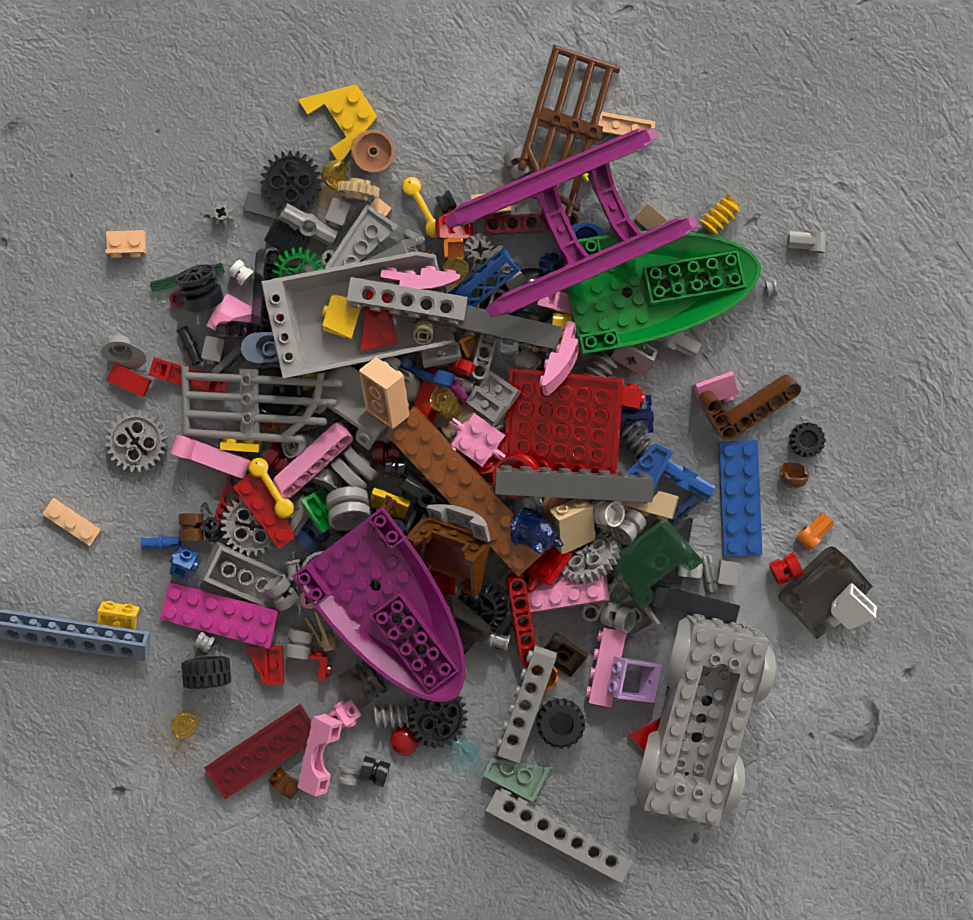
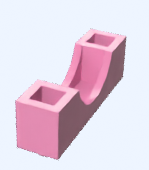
M327 714L313 717L309 738L307 739L306 752L303 757L302 770L299 775V789L315 797L327 793L331 775L324 766L323 751L328 743L339 740L343 722Z

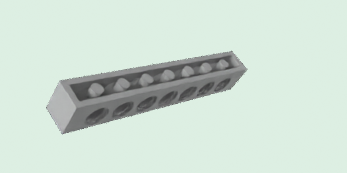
M496 787L486 806L487 812L620 883L623 882L632 865V860L628 853L622 850L617 852L613 850L611 844L605 841L600 843L596 841L594 835L588 832L583 834L577 826L571 823L566 825L560 817L554 814L552 816L546 814V810L540 806L535 805L533 807L528 804L529 801L520 796L516 798L511 795L512 792L508 789ZM506 802L514 804V808L510 811L505 810L503 806ZM523 811L531 813V817L527 820L522 819L520 815ZM540 820L548 822V826L544 829L539 828L537 824ZM558 829L565 831V835L561 838L554 835ZM575 838L582 840L581 845L578 847L571 844ZM596 847L599 849L597 855L592 856L588 853L589 849ZM609 856L616 858L615 863L611 865L607 864L605 860Z

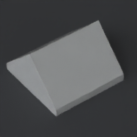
M637 589L616 603L636 611V622L630 631L633 638L660 624Z

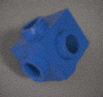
M180 546L178 552H174L170 559L172 564L169 574L187 581L191 573L196 572L198 568V553Z

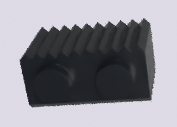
M274 220L264 241L283 251L287 250L289 254H292L291 248L294 247L295 252L298 253L299 247H302L303 253L310 238L303 235L299 229L294 230L290 228V225L286 222Z

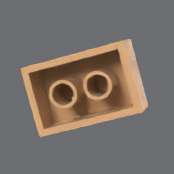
M377 357L359 370L366 411L392 429L410 416L404 382L405 378L400 371L394 370L387 362L381 361Z

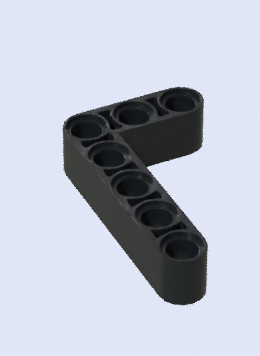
M261 248L256 252L251 322L221 321L216 326V333L219 337L244 340L250 334L261 333L262 329L264 333L272 332L263 294L262 281L271 280L274 276L278 275L272 273L273 269H279L274 265L275 261L280 262L278 259L280 253L276 248ZM267 253L269 254V260L266 258ZM265 272L268 274L267 279L265 278ZM277 296L272 297L274 302H277ZM227 326L230 328L229 333L226 330ZM244 328L247 329L246 335L244 334Z
M650 582L645 602L652 606L668 607L692 614H699L711 619L717 618L727 623H736L740 610V605Z

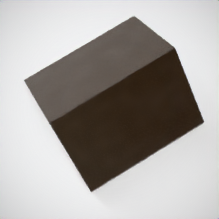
M555 631L544 648L557 653L554 666L570 677L588 657V653L557 631Z

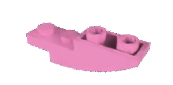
M432 266L421 268L419 275H416L414 271L405 270V273L397 272L396 268L386 267L385 270H381L379 280L395 282L400 286L431 291L457 282L460 274H455L456 271L444 269V272L437 271V268Z
M567 321L566 328H563L561 332V344H558L556 353L551 352L549 359L545 361V374L540 378V387H542L545 396L552 393L565 380L577 360L580 348L578 339H575V322Z

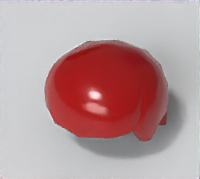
M404 724L403 728L396 727L390 739L392 750L402 756L411 755L419 745L418 738L416 739L412 736L414 732H411L406 724Z

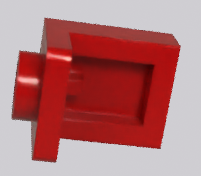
M314 651V653L309 655V659L320 660L317 680L325 681L327 676L331 675L332 665H329L330 656L325 655L326 652Z

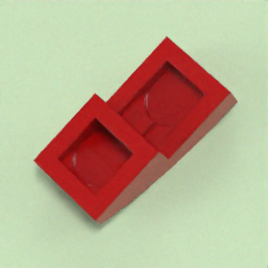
M114 363L107 378L108 381L143 398L152 381L117 363Z

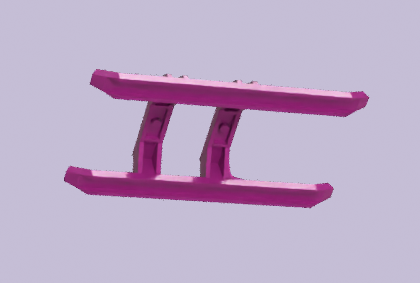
M654 128L635 129L462 203L445 217L448 227L453 228L469 224L522 200L536 197V201L564 259L565 267L502 294L486 307L490 317L512 313L686 236L699 225L695 216L678 217L641 233L628 216L614 185L609 163L639 151L656 140L658 135ZM585 173H588L587 177L618 244L591 256L586 253L578 242L562 207L557 185Z

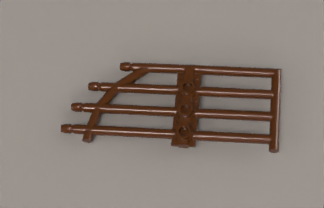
M553 44L520 157L521 160L518 164L519 170L524 171L527 164L526 161H529L533 173L546 168L556 132L567 135L559 162L568 159L574 138L585 141L582 152L591 149L592 144H599L603 126L598 125L612 74L613 72L619 74L621 66ZM560 54L569 57L555 109L551 110L543 106L556 61ZM578 60L587 63V68L573 116L562 113L576 61ZM596 66L606 71L591 122L580 119ZM537 126L549 129L539 164L531 148ZM583 175L574 178L569 198L559 193L561 203L566 206L565 214L569 222L573 210L579 212L581 207L580 204L576 203V198Z

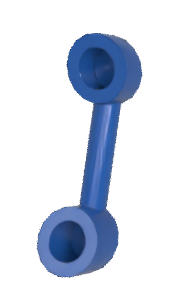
M402 354L398 357L401 361V368L436 386L449 388L456 377L452 373L437 370L434 376L416 367V362L407 355Z

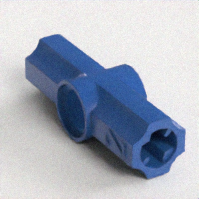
M670 460L662 476L674 481V484L688 492L691 491L705 500L710 498L716 487L712 483L698 477V474L686 467H681Z

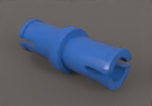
M158 535L157 538H141V546H143L141 549H158L162 551L164 548H180L181 541H179V536L164 537L163 535Z

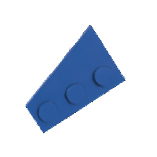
M655 443L627 472H630V475H637L638 472L649 473V476L654 478V491L673 451Z

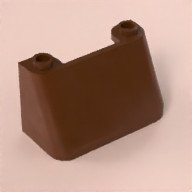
M429 517L420 520L406 538L417 551L429 572L434 570L462 580V591L465 594L476 597L482 587L489 552V542L474 538L470 530Z

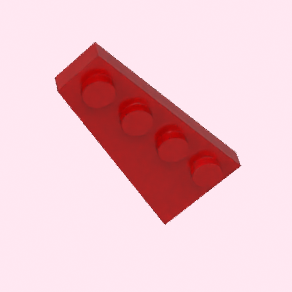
M250 474L233 486V489L278 549L295 538L287 518L281 519L275 514L274 506L276 501L261 477L255 478Z

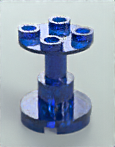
M645 395L644 409L625 410V407H622L621 426H626L628 421L645 420L647 433H654L651 395Z

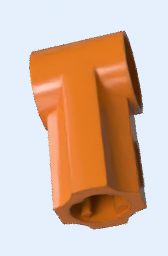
M822 512L809 526L804 527L795 538L810 551L821 541V537L835 523Z

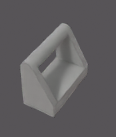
M459 341L421 350L425 371H428L431 367L435 369L447 368L450 363L462 359Z

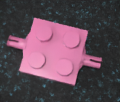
M472 413L463 424L454 417L451 419L452 421L449 424L457 429V434L450 444L482 467L492 455L498 460L505 458L506 455L497 449L505 435L475 413Z

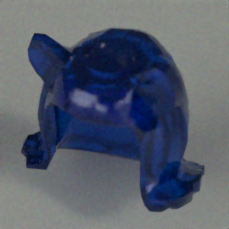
M524 507V509H519L513 515V519L510 522L511 542L515 546L522 544L539 554L549 551L553 546L563 547L564 544L557 536L554 525L542 519V514H539L537 510Z

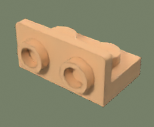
M145 230L106 231L107 249H105V254L110 255V258H122V255H129L130 258H139L141 254H146Z

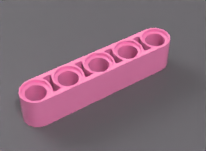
M337 422L328 428L275 476L272 482L282 498L287 499L293 496L352 442L353 437L342 422Z

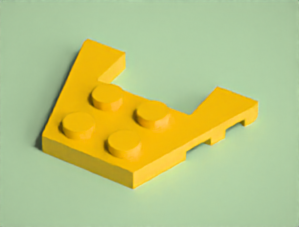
M357 84L298 100L308 116L325 105L339 125L346 138L330 148L339 164L343 162L350 152L353 139L359 133L368 130L378 118Z

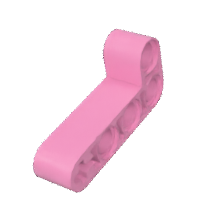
M176 435L170 452L179 457L191 459L243 479L246 477L248 466L251 462L249 459L182 435Z

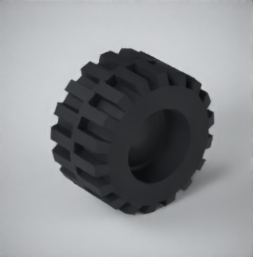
M200 657L188 659L181 663L183 687L213 688L224 686L231 682L230 658Z
M555 698L553 701H548L545 706L541 707L537 715L539 735L546 744H550L553 748L559 747V749H563V747H571L572 744L578 742L579 738H582L583 731H585V718L580 707L566 698ZM560 712L568 714L572 719L571 729L563 734L553 732L549 725L551 717Z

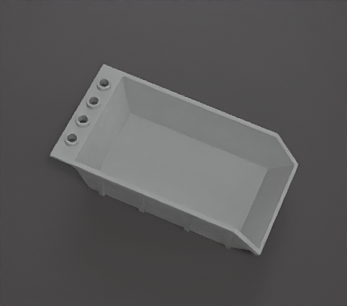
M415 251L262 281L263 294L283 379L368 362L375 357L382 359L455 343L453 332L446 331L443 326H438V328H434L433 338L430 343L426 345L418 344L413 337L415 324L407 322V318H404L405 313L401 312L400 315L392 314L398 344L360 352L365 306H362L352 340L325 332L322 329L325 318L322 316L324 306L329 305L331 296L334 294L347 297L350 277L398 285L395 282L379 280L381 270L391 267L396 268L397 272L405 273V270H409L419 275L421 268L432 266L436 267V270L439 271L436 255ZM443 288L431 290L444 293ZM364 291V292L362 293V297H363L365 300H366V293H367V291ZM388 294L389 302L391 303L393 298ZM273 296H278V297H279V301H278V302H274V301L272 300V297H273ZM404 297L401 300L402 305L405 307L408 297ZM282 315L284 320L280 322L276 319V316ZM282 334L288 336L287 341L281 339ZM291 354L292 360H286L285 355Z

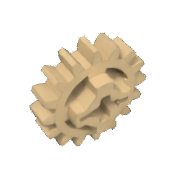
M351 178L349 181H339L337 189L338 192L347 193V198L366 201L368 198H378L380 191L379 187L370 185L371 181Z

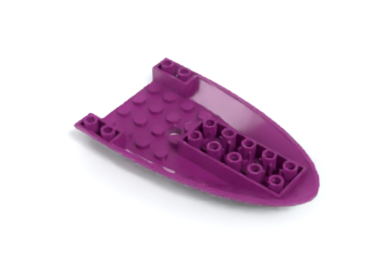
M384 507L380 508L292 575V578L333 630L365 662L387 680L413 695L431 701H449L459 695L465 681L466 664L458 628L433 576ZM373 580L380 582V590H374L371 587ZM394 614H402L403 620H396ZM418 644H424L427 648V651H420L418 649Z

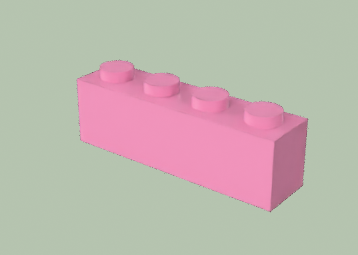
M603 626V629L598 631L597 641H600L599 648L594 650L593 660H596L595 668L591 667L589 679H592L591 687L587 686L585 695L591 704L612 707L613 696L607 695L611 667L614 657H622L626 633L615 628Z

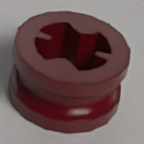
M179 290L172 292L169 297L171 305L176 308L185 307L183 302L181 304L174 302L176 295L182 296L183 294Z

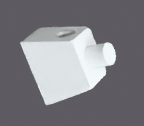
M851 583L832 602V616L828 618V621L833 627L842 623L847 629L851 630L876 618L877 606Z

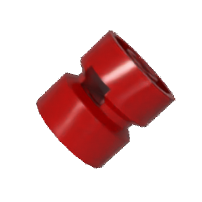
M794 552L783 556V560L776 559L768 563L772 575L779 586L789 582L790 577L795 579L804 575L800 562Z

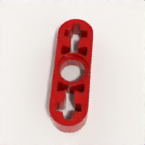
M459 359L449 364L447 372L461 378H466L473 374L476 365L470 361Z

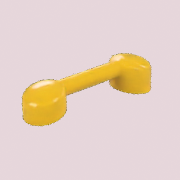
M415 177L406 178L402 183L403 193L408 197L414 198L427 221L425 227L426 234L430 238L436 239L435 219L419 193L421 190L420 181Z
M262 458L253 459L248 466V471L255 478L261 477L275 499V514L281 519L290 517L294 511V505L289 499L282 498L267 474L268 463Z

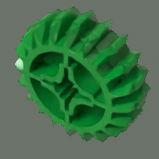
M293 247L291 248L292 254L285 250V258L281 255L278 256L281 263L274 262V265L279 269L272 270V273L278 274L273 279L283 277V270L287 271L291 276L295 275L296 273H293V271L297 272L301 265H303L302 273H307L305 270L307 261L312 265L314 271L323 270L324 266H317L321 263V259L314 261L317 254L313 253L310 257V249H307L304 254L302 253V247H299L298 253L295 252ZM292 259H301L297 266L286 265Z

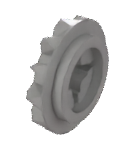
M479 233L467 239L464 245V253L470 262L483 264L487 261L485 256L494 250L495 247L492 239L485 234ZM479 243L482 247L487 248L482 250L480 255L477 251H474L475 248H478Z

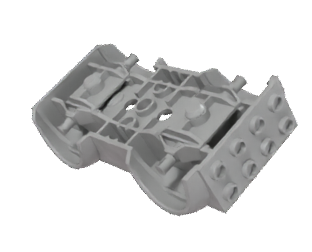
M699 614L687 615V617L679 621L671 658L663 680L669 687L658 731L648 735L641 769L633 790L638 796L645 812L652 815L657 813L664 814L665 817L671 819L679 817L689 823L697 821L701 822L704 826L712 827V825L719 826L721 815L735 809L740 802L745 785V770L742 759L739 756V750L752 704L761 702L768 696L776 673L774 652L769 645L770 641L765 637V634L760 632V629L755 627H749V629L742 628V625L731 622L730 625L724 624L722 620L717 618L707 620ZM706 695L712 697V703L708 706H704L701 703L702 698ZM699 714L706 715V719L702 723L696 721ZM695 732L701 733V741L693 742L691 740L692 734Z

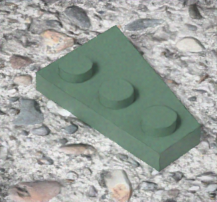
M490 758L482 776L534 802L550 768Z

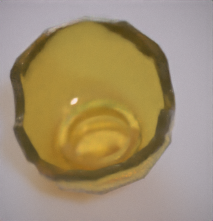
M331 160L322 169V181L332 191L337 190L339 181L348 180L346 170L349 171V168L342 160Z

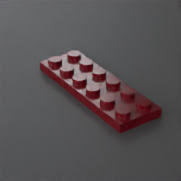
M300 703L205 766V770L224 799H227L307 746L312 720Z

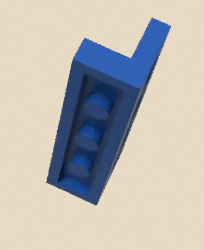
M504 247L447 294L468 297V306L476 307L516 275L520 268L510 259L509 251ZM506 263L513 269L509 273H500V268ZM488 277H497V283L485 285ZM475 288L483 289V293L479 297L471 296V291Z

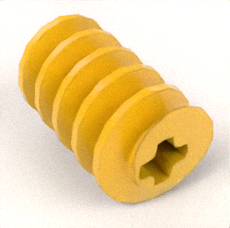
M726 194L727 199H720L721 204L716 203L714 205L715 209L711 208L709 210L710 215L704 214V220H698L707 232L718 235L717 228L723 230V222L727 225L730 224L728 217L735 219L733 213H741L739 205L729 194Z

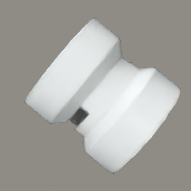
M239 259L229 269L227 274L232 278L235 277L237 282L244 286L254 275V271L246 268L245 264Z

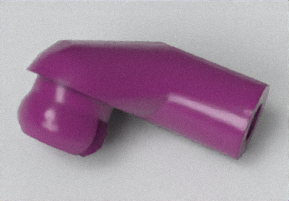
M455 379L450 386L451 391L463 404H468L466 400L469 395L461 388L463 386L462 381Z

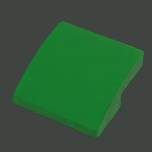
M324 487L300 501L321 534L332 528L329 525V511L326 505L328 493Z

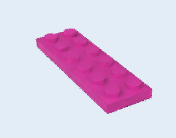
M169 582L160 619L265 648H271L280 611Z

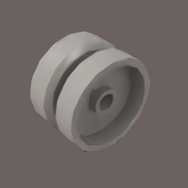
M350 445L342 451L348 463L342 458L336 457L330 464L352 487L363 489L367 487V483L361 475L371 481L379 475L377 470L371 465V462Z
M343 487L333 490L326 497L329 525L333 529L351 531L371 516L368 506V494L363 488Z

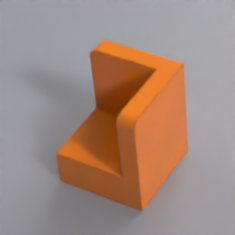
M444 238L445 260L464 259L463 238Z
M477 334L475 337L467 336L459 340L464 360L471 357Z

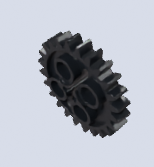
M289 150L288 156L283 151L281 152V158L274 155L276 161L268 160L270 167L264 166L267 173H261L265 180L260 181V184L266 186L261 191L268 192L264 198H272L269 204L277 203V210L281 206L284 208L287 203L302 211V206L309 209L307 203L315 204L312 198H319L316 191H322L318 184L323 183V180L317 179L322 173L315 172L318 169V165L312 166L314 160L311 158L307 161V154L300 157L299 151L296 152L295 156L291 150ZM289 164L296 165V170L293 173L286 171ZM279 170H282L290 179H294V182L304 191V194H301L292 184L289 185V182L279 173ZM303 177L310 178V183L307 186L300 185V180ZM276 178L283 179L280 187L273 185V181ZM290 191L297 193L294 200L287 199V194Z
M458 695L453 700L435 701V706L432 709L430 705L433 701L413 698L416 704L415 706L409 705L413 711L407 713V715L412 717V719L407 721V723L413 725L409 728L411 732H414L412 736L416 739L418 738L419 743H424L427 747L431 745L435 749L437 744L443 748L444 742L450 746V739L457 741L455 735H462L460 728H466L462 722L468 720L463 717L468 711L462 709L466 705V703L460 702L462 697ZM451 707V713L447 715V710ZM426 710L436 715H440L444 718L452 720V722L447 723L438 718H434L430 715L424 714L423 711ZM428 719V724L424 727L423 723ZM444 725V731L440 733V728Z

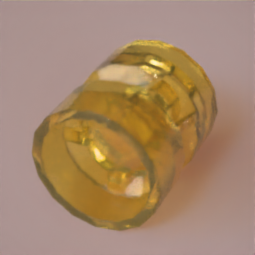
M452 257L445 262L444 269L455 270V274H460L459 280L453 284H459L468 277L469 268L466 261L462 258Z
M440 387L430 396L432 408L443 418L450 420L460 415L463 407L462 402L450 389Z
M191 710L181 711L171 721L170 728L172 733L179 738L189 737L198 729L199 718Z

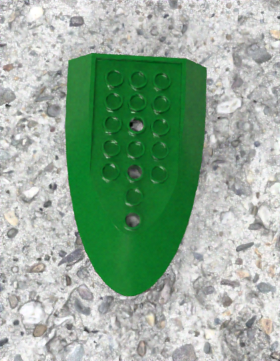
M690 232L678 240L567 288L573 322H575L576 337L582 354L650 342L683 332L718 317L738 304L754 288L761 272L759 260L750 250L736 242L717 236ZM614 234L578 240L589 256L618 244ZM562 257V267H565L566 264ZM703 276L706 278L707 282L703 283L697 277ZM660 283H667L669 289H664L663 286H660ZM629 289L632 292V296L625 298L622 296L621 291Z

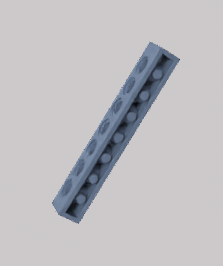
M0 609V639L146 661L150 648V634L147 631Z

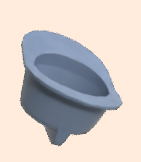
M272 332L250 334L242 341L241 352L246 360L252 363L278 361ZM281 335V339H282L283 341H287V340L284 338V336Z

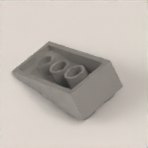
M217 541L199 575L206 582L268 608H273L274 598H270L267 595L264 586L279 575L288 577L287 574L243 553L240 554L239 551L232 550L231 547Z

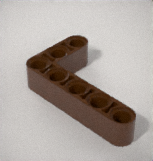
M783 375L728 412H726L722 402L712 391L702 392L698 401L716 433L724 441H730L796 398L801 392V386L790 375Z

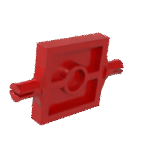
M542 541L548 547L547 551L523 572L525 576L532 579L527 586V590L533 593L538 584L552 586L572 557L570 552L561 554L553 544Z

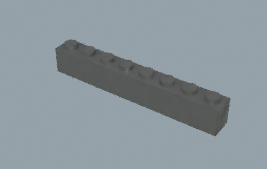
M408 298L406 307L412 305V300L410 298ZM422 301L420 304L424 310L431 308L429 301ZM442 304L440 306V310L443 313H449L451 311V308L448 304ZM467 305L463 323L459 322V325L448 324L447 320L440 319L439 322L432 321L434 328L443 326L446 331L450 332L461 330L465 331V335L473 337L476 334L483 335V339L494 341L495 338L501 339L504 344L513 345L518 343L525 349L536 347L540 348V352L548 354L557 350L562 328L507 314L490 317L487 310ZM408 313L404 314V318H407V322L416 324V322L421 318L428 319V317L426 316H420V318H412L408 316Z
M501 465L500 468H496L495 494L636 502L653 501L654 478L646 472L630 475V472L626 471L610 474V471L607 470L591 473V470L579 469V472H571V469L560 468L559 471H551L549 467H540V470H532V467L520 466V469H512L510 465Z

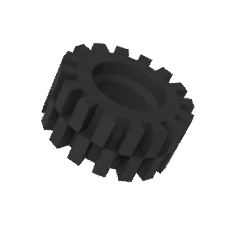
M802 423L793 428L789 436V444H791V449L797 455L813 457L824 448V442H826L824 438L825 433L822 432V428L818 427L817 424ZM805 432H809L814 436L815 441L811 447H804L800 442V437Z

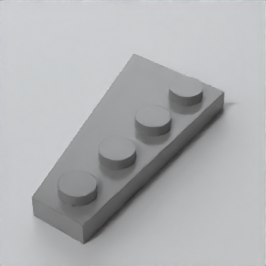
M366 204L324 269L358 263L394 231L398 225Z

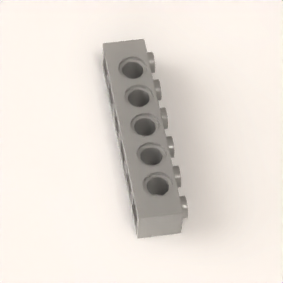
M350 277L346 303H350V307L353 308L367 306L372 311L381 312V309H385L394 315H400L402 312L408 313V316L412 318L426 316L430 321L439 322L440 319L447 320L448 324L459 325V322L463 323L468 297ZM364 291H371L373 298L365 300L362 297V293ZM384 294H390L393 300L391 303H384L381 297ZM404 297H408L412 300V305L405 307L402 305L401 300ZM422 301H429L431 308L424 310L420 304ZM442 304H448L451 308V311L449 313H443L440 310V306Z
M535 646L533 651L529 650L526 662H529L528 667L522 670L520 679L523 681L521 686L517 685L514 693V697H517L515 704H510L508 714H510L509 721H504L502 727L504 732L503 738L499 737L496 748L499 749L497 756L517 763L520 762L556 660V652ZM534 666H540L543 670L541 672H535L532 668ZM529 683H533L536 686V688L529 689L526 685ZM528 701L530 705L528 707H524L520 704V702ZM521 718L524 723L517 724L514 720ZM513 735L516 736L518 740L511 741L508 737Z

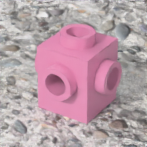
M343 700L333 706L334 710L327 714L343 722L342 729L344 727L349 729L357 723L356 719L361 716L352 700L345 703Z

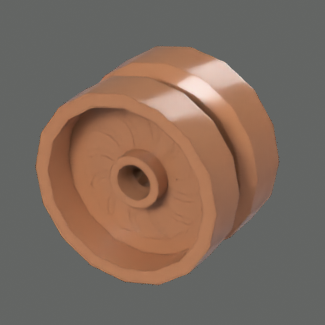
M366 130L359 133L353 139L350 147L351 158L354 164L366 172H380L386 169L392 163L395 155L391 138L379 130ZM370 148L376 149L375 155L370 154Z

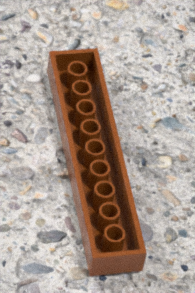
M413 407L409 411L410 416L394 429L391 428L386 435L451 505L469 509L484 519L491 539L489 546L517 576H520L547 551L548 547L498 494H495V490L450 444L417 407Z

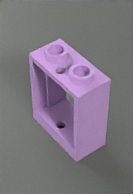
M614 657L607 695L619 699L654 703L662 665L650 661ZM627 665L643 667L638 693L622 692Z

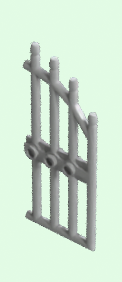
M181 366L183 436L304 443L305 437L293 434L306 424H327V419L311 416L318 406L328 405L334 407L338 405L337 400L321 398L323 387H342L343 381L324 379L325 373L323 372L317 373V379L295 377L283 379V377L259 376V370L240 369V375L195 373L189 372V366ZM189 380L240 382V394L189 391ZM259 383L315 386L313 398L259 395ZM190 399L239 401L240 413L190 410ZM259 403L309 405L303 416L259 414ZM190 418L241 421V432L190 429ZM260 422L293 424L282 434L260 433Z

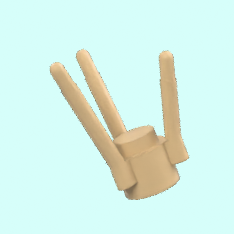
M318 611L314 613L322 636L318 635L308 617H304L308 627L314 632L319 647H322L324 652L338 647L337 642L340 641L338 634L334 630L333 636L332 633H326Z

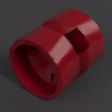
M376 440L372 445V465H384L386 458L400 459V449L393 441L385 443L384 441Z
M274 442L262 459L268 463V468L273 467L274 472L279 474L295 458L285 456L282 447Z

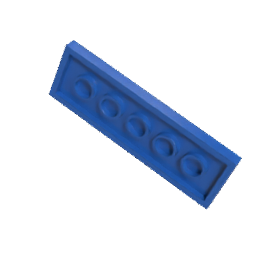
M758 440L719 442L723 556L762 555Z

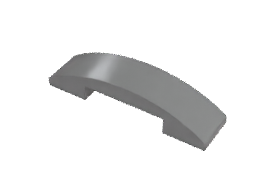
M434 504L426 507L430 518L471 530L474 538L486 542L491 541L486 522L475 512L454 505Z

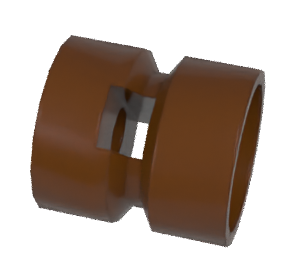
M203 513L178 514V524L181 526V529H179V541L204 540V530L201 528L204 521Z

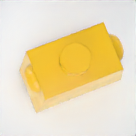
M334 294L331 296L329 305L324 306L322 316L325 318L322 329L325 332L352 340L361 308L350 307V303H346L347 297Z

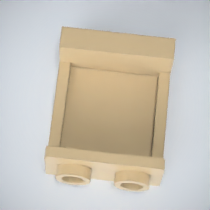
M575 498L550 509V514L556 521L557 536L552 537V544L561 554H565L595 540L593 505L587 499Z

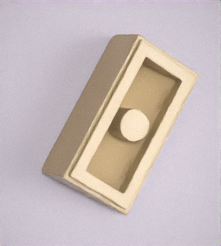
M649 203L635 217V220L647 230L668 222Z

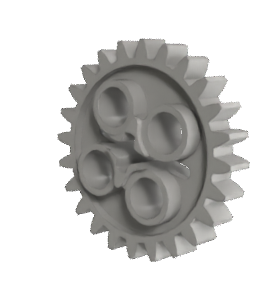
M131 410L130 416L127 412H124L123 419L117 416L118 423L111 422L114 428H107L111 436H105L106 439L110 440L105 446L111 447L107 454H114L111 461L117 459L116 466L124 464L123 470H127L130 466L131 472H134L136 467L139 472H142L143 466L146 470H150L149 464L157 466L155 460L162 461L159 455L166 454L162 447L168 446V444L163 443V440L167 439L168 436H162L166 429L159 428L162 422L155 423L156 416L149 419L150 413L147 412L143 416L141 410L138 411L137 415L134 410ZM138 422L143 426L140 433H136L134 430V426ZM127 427L130 429V432L132 433V435H133L135 438H140V440H139L138 442H139V444L142 446V448H144V449L146 450L147 455H145V454L143 453V451H142V449H141V447H140L139 445H134V444H133L135 440H134V438L126 431V428H127ZM122 434L127 436V442L124 445L119 442V437ZM148 438H152L154 440V446L152 448H148L146 446V440ZM134 449L139 452V457L136 460H133L130 455Z
M240 497L239 502L233 499L234 506L227 505L226 507L229 512H223L226 519H221V523L226 524L221 527V530L227 531L223 534V538L229 537L227 545L233 543L232 550L239 547L240 554L246 550L247 556L250 555L251 551L257 556L258 550H261L264 554L265 547L271 550L270 543L274 542L261 526H253V529H250L249 525L235 524V521L249 524L251 520H254L256 525H260ZM245 509L249 512L247 518L242 519L238 516L240 510ZM240 528L245 529L246 535L238 537L236 531ZM258 531H264L266 534L261 540L255 538V533Z
M602 532L598 535L595 533L594 541L569 551L572 557L561 572L566 580L569 579L571 583L575 581L576 584H579L582 581L583 584H586L588 580L593 583L594 578L600 580V575L606 576V571L613 570L611 565H617L616 559L620 558L618 555L620 550L616 540H614L613 536L610 537L608 533L605 535Z

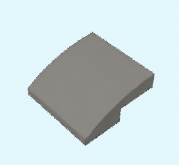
M489 370L488 375L483 379L480 386L474 387L466 402L496 423L511 407L521 391Z

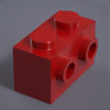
M628 383L626 386H623L622 407L639 409V406H643L645 394H642L643 389H639V385Z

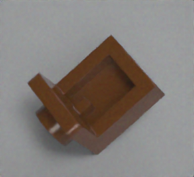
M282 767L274 771L269 779L273 789L290 800L299 790V781L287 774Z

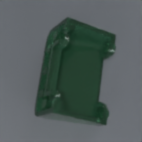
M663 520L618 554L620 558L616 559L617 565H611L613 570L609 571L636 605L643 610L653 600V592L650 589L652 585L679 564L685 570H693L703 561L669 521Z

